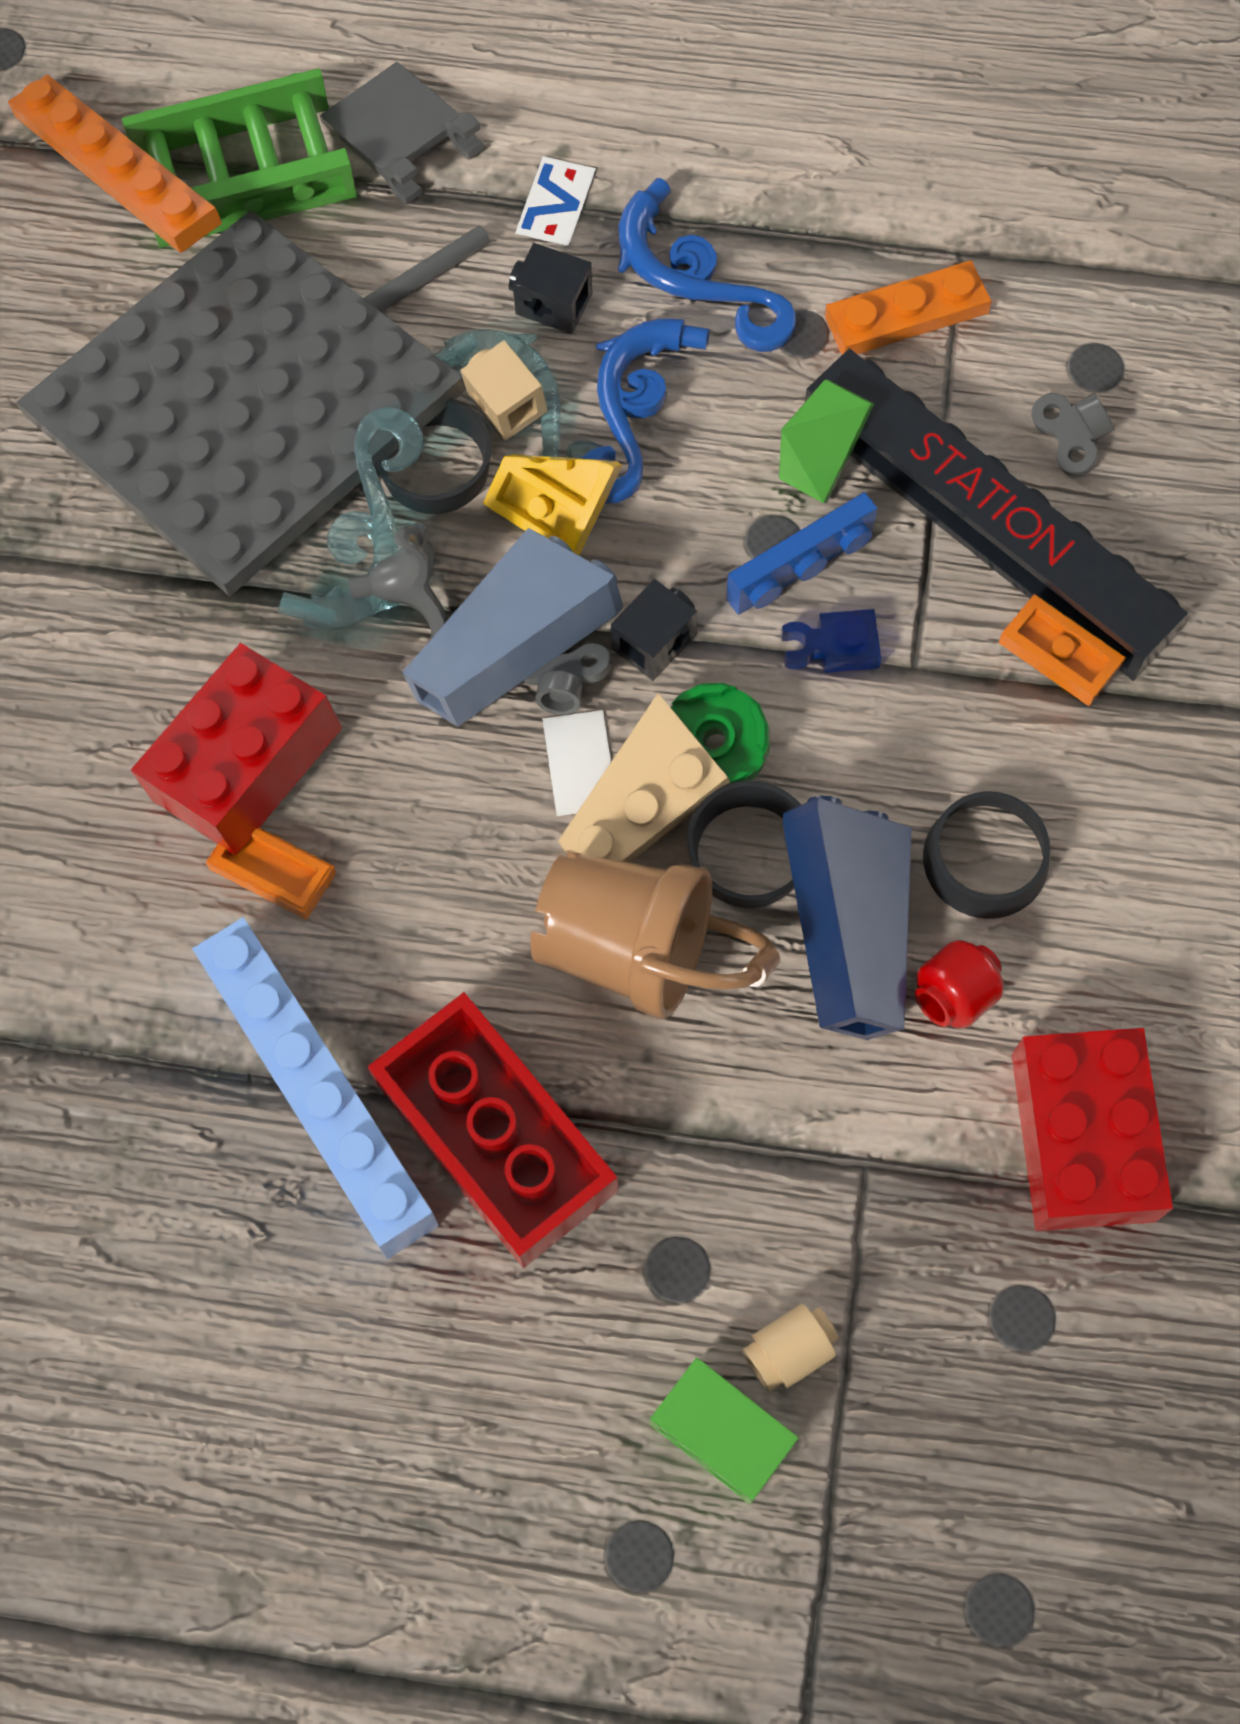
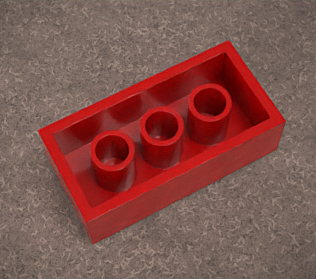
M465 992L461 993L367 1066L377 1087L523 1269L618 1193V1177Z

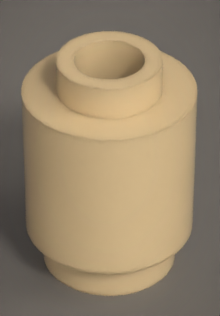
M800 1303L751 1335L753 1342L743 1348L742 1353L759 1382L770 1393L779 1386L787 1390L835 1358L836 1353L832 1343L837 1341L839 1336L821 1308L817 1307L810 1312L803 1303Z

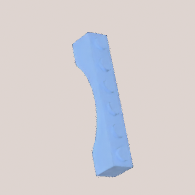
M242 917L193 947L192 950L387 1260L437 1228L439 1225L431 1209L245 918Z

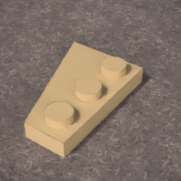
M657 693L558 840V843L566 853V850H572L594 857L630 863L695 812L707 796L717 789L730 784V781L660 694Z

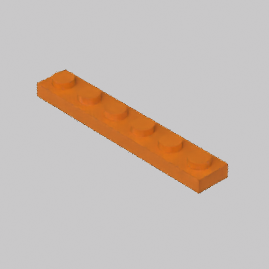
M48 74L39 80L29 83L21 93L8 101L14 116L179 253L187 250L222 224L216 208Z

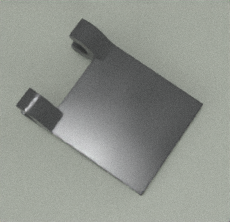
M399 62L389 66L320 115L321 122L381 174L394 194L405 204H409L422 194L421 187L412 180L413 177L418 175L417 168L412 162L443 139L449 137L460 154L468 160L485 149L484 143L474 135L481 129L477 119L467 112L458 113Z

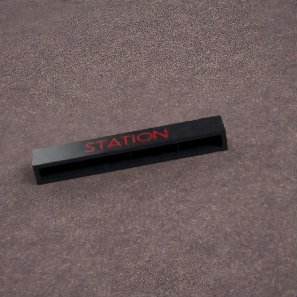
M849 348L806 388L805 402L824 380H830L874 403L850 456L1029 599L1035 594L1126 658L1119 670L1132 681L1176 637L1188 612L1180 607L1177 599L1171 593L1164 589L1156 588L1140 576L1126 558L1108 551L1093 539L1092 534L1084 525L1077 521H1070L1053 508L1043 493L1035 488L1025 486L1008 472L1006 466L998 458L986 455L975 447L956 425L942 421L925 407L923 401L915 393L904 391L887 378L883 370L874 361L863 359Z

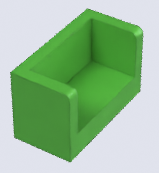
M697 1357L651 1416L649 1424L749 1505L799 1438Z

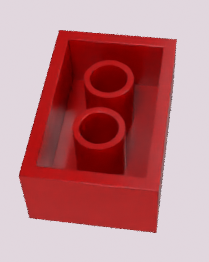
M240 642L130 771L153 802L216 844L222 845L234 856H237L252 838L251 834L255 829L262 826L342 730V726L325 694Z
M1144 1028L1023 1036L1011 1057L1035 1231L1156 1223L1173 1209Z

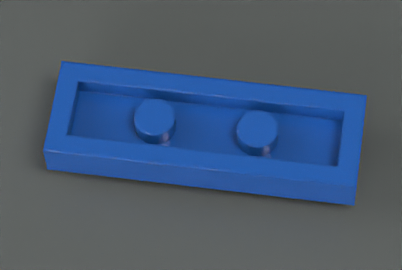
M863 492L728 573L726 600L738 615L753 606L756 609L763 608L772 603L786 586L798 579L807 581L818 575L825 568L829 560L843 552L852 554L858 551L872 537L877 513L876 505Z

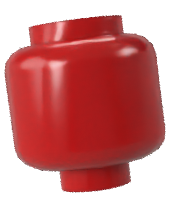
M964 940L949 942L926 961L916 973L917 990L915 991V999L919 1008L936 1025L942 1027L949 1025L954 1028H967L997 1004L1004 994L1001 962L996 954L984 945L976 946Z

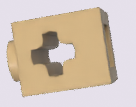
M505 340L491 349H484L470 359L468 365L460 370L468 397L504 441L548 412L542 385Z

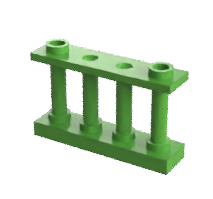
M320 68L302 73H293L286 77L155 110H146L139 114L122 118L127 137L175 176L169 151L199 143L210 183L191 188L216 208L222 221L221 225L206 236L225 231L251 210L266 221L357 197L351 164L346 149L328 152L317 113L329 109ZM297 118L309 157L279 165L268 125ZM248 131L259 170L229 177L218 138ZM155 233L159 248L170 245Z

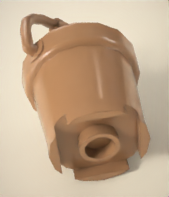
M566 850L568 857L559 855L554 861L543 884L535 912L545 915L544 926L547 929V933L542 934L531 931V956L536 963L558 969L630 998L637 1010L661 1020L674 1014L682 1002L689 985L722 990L746 988L748 986L757 987L764 983L780 963L779 952L767 936L751 927L710 915L712 879L709 871L705 868L682 864L670 866L668 869H661ZM707 929L744 940L760 950L744 967L742 973L717 974L695 970Z

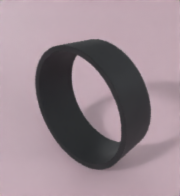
M451 398L446 401V408L424 427L440 425L464 432L479 447L483 457V464L477 474L464 486L445 494L421 495L409 492L396 485L388 476L389 458L382 464L379 460L375 465L387 489L399 503L413 511L425 514H442L455 511L471 502L482 490L487 480L492 449L488 427L475 410Z
M760 781L735 782L717 789L700 803L689 824L687 844L693 866L701 867L698 861V846L701 836L708 824L721 813L737 807L753 806L767 809L783 818V813L800 806L801 803L787 791ZM792 879L788 884L775 891L760 895H745L729 891L712 880V895L727 904L742 908H758L771 905L787 896L794 889Z
M993 791L977 792L955 801L933 824L924 843L923 865L931 887L947 905L968 916L995 919L1010 916L1021 911L1039 895L1048 874L1050 841L1043 821L1025 802L1005 793ZM976 806L996 807L1016 815L1030 827L1040 844L1043 856L1040 869L1025 886L1006 894H983L965 887L950 874L941 857L940 833L946 819L960 810Z

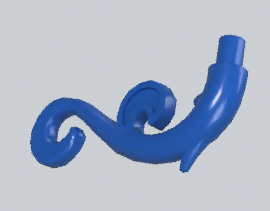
M656 178L645 191H636L625 206L618 225L620 243L618 271L620 273H624L631 266L638 276L653 287L671 295L690 300L764 304L776 315L775 322L770 326H756L751 322L749 318L750 307L747 304L740 306L735 316V331L738 339L751 350L772 352L782 348L791 340L796 329V312L791 302L784 296L766 289L710 281L716 272L717 254L712 244L703 237L696 235L679 237L671 246L669 255L671 268L658 260L647 243V231L653 235L656 234L657 229L653 219L659 213L658 206L671 193V188L665 180ZM684 264L690 266V268L685 271L676 269L680 265Z
M658 318L644 321L629 328L621 335L597 343V350L606 351L597 377V395L600 409L629 464L625 475L616 479L605 504L619 503L630 498L639 490L642 482L643 459L627 417L644 419L655 415L663 407L667 396L664 378L656 371L640 369L628 375V388L636 391L631 393L623 391L621 379L624 371L633 360L648 352L656 356L662 350L680 351L682 346L707 350L710 329L685 325L684 319ZM611 446L598 447L589 451L580 459L615 461L616 451Z

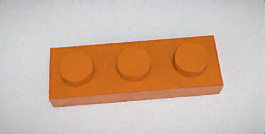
M972 260L826 304L825 319L841 354H844L849 348L855 353L860 354L989 314L992 301Z

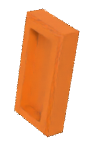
M260 827L256 828L251 834L252 838L237 856L228 852L222 845L217 844L206 861L209 870L305 920L308 919L336 875L333 865Z

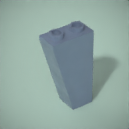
M528 528L402 672L416 701L459 727L545 664L615 617L624 607L615 573L599 560L593 559L589 562L575 554L560 538L556 536L546 538Z

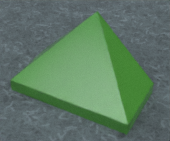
M824 380L781 429L779 479L822 503H828L872 411L874 403L830 380Z

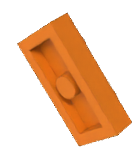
M1035 594L1001 633L998 642L1088 706L1093 703L1118 672L1126 658Z

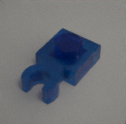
M875 609L819 613L818 628L814 629L802 622H789L782 626L781 641L795 640L804 646V648L798 651L791 650L785 652L784 665L786 668L801 669L809 665L813 659L823 658L824 673L880 668L882 657Z

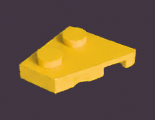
M519 454L504 456L483 504L524 531L530 528L546 538H549V536L560 538L575 554L580 555L623 465L617 461Z

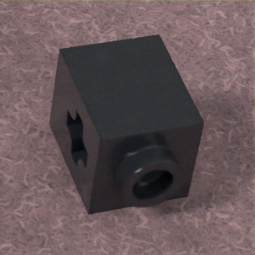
M533 242L525 260H518L515 263L509 278L508 287L514 294L515 314L573 334L593 294L592 262Z
M654 578L611 623V649L654 681L696 636L697 610H695L693 602L679 589L673 587L668 589Z

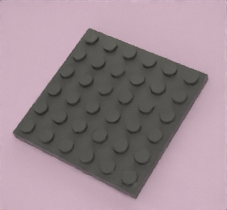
M251 210L16 403L26 418L230 597L376 469L375 463L380 460L382 464L446 408L447 400L450 398L456 399L466 390L462 375Z

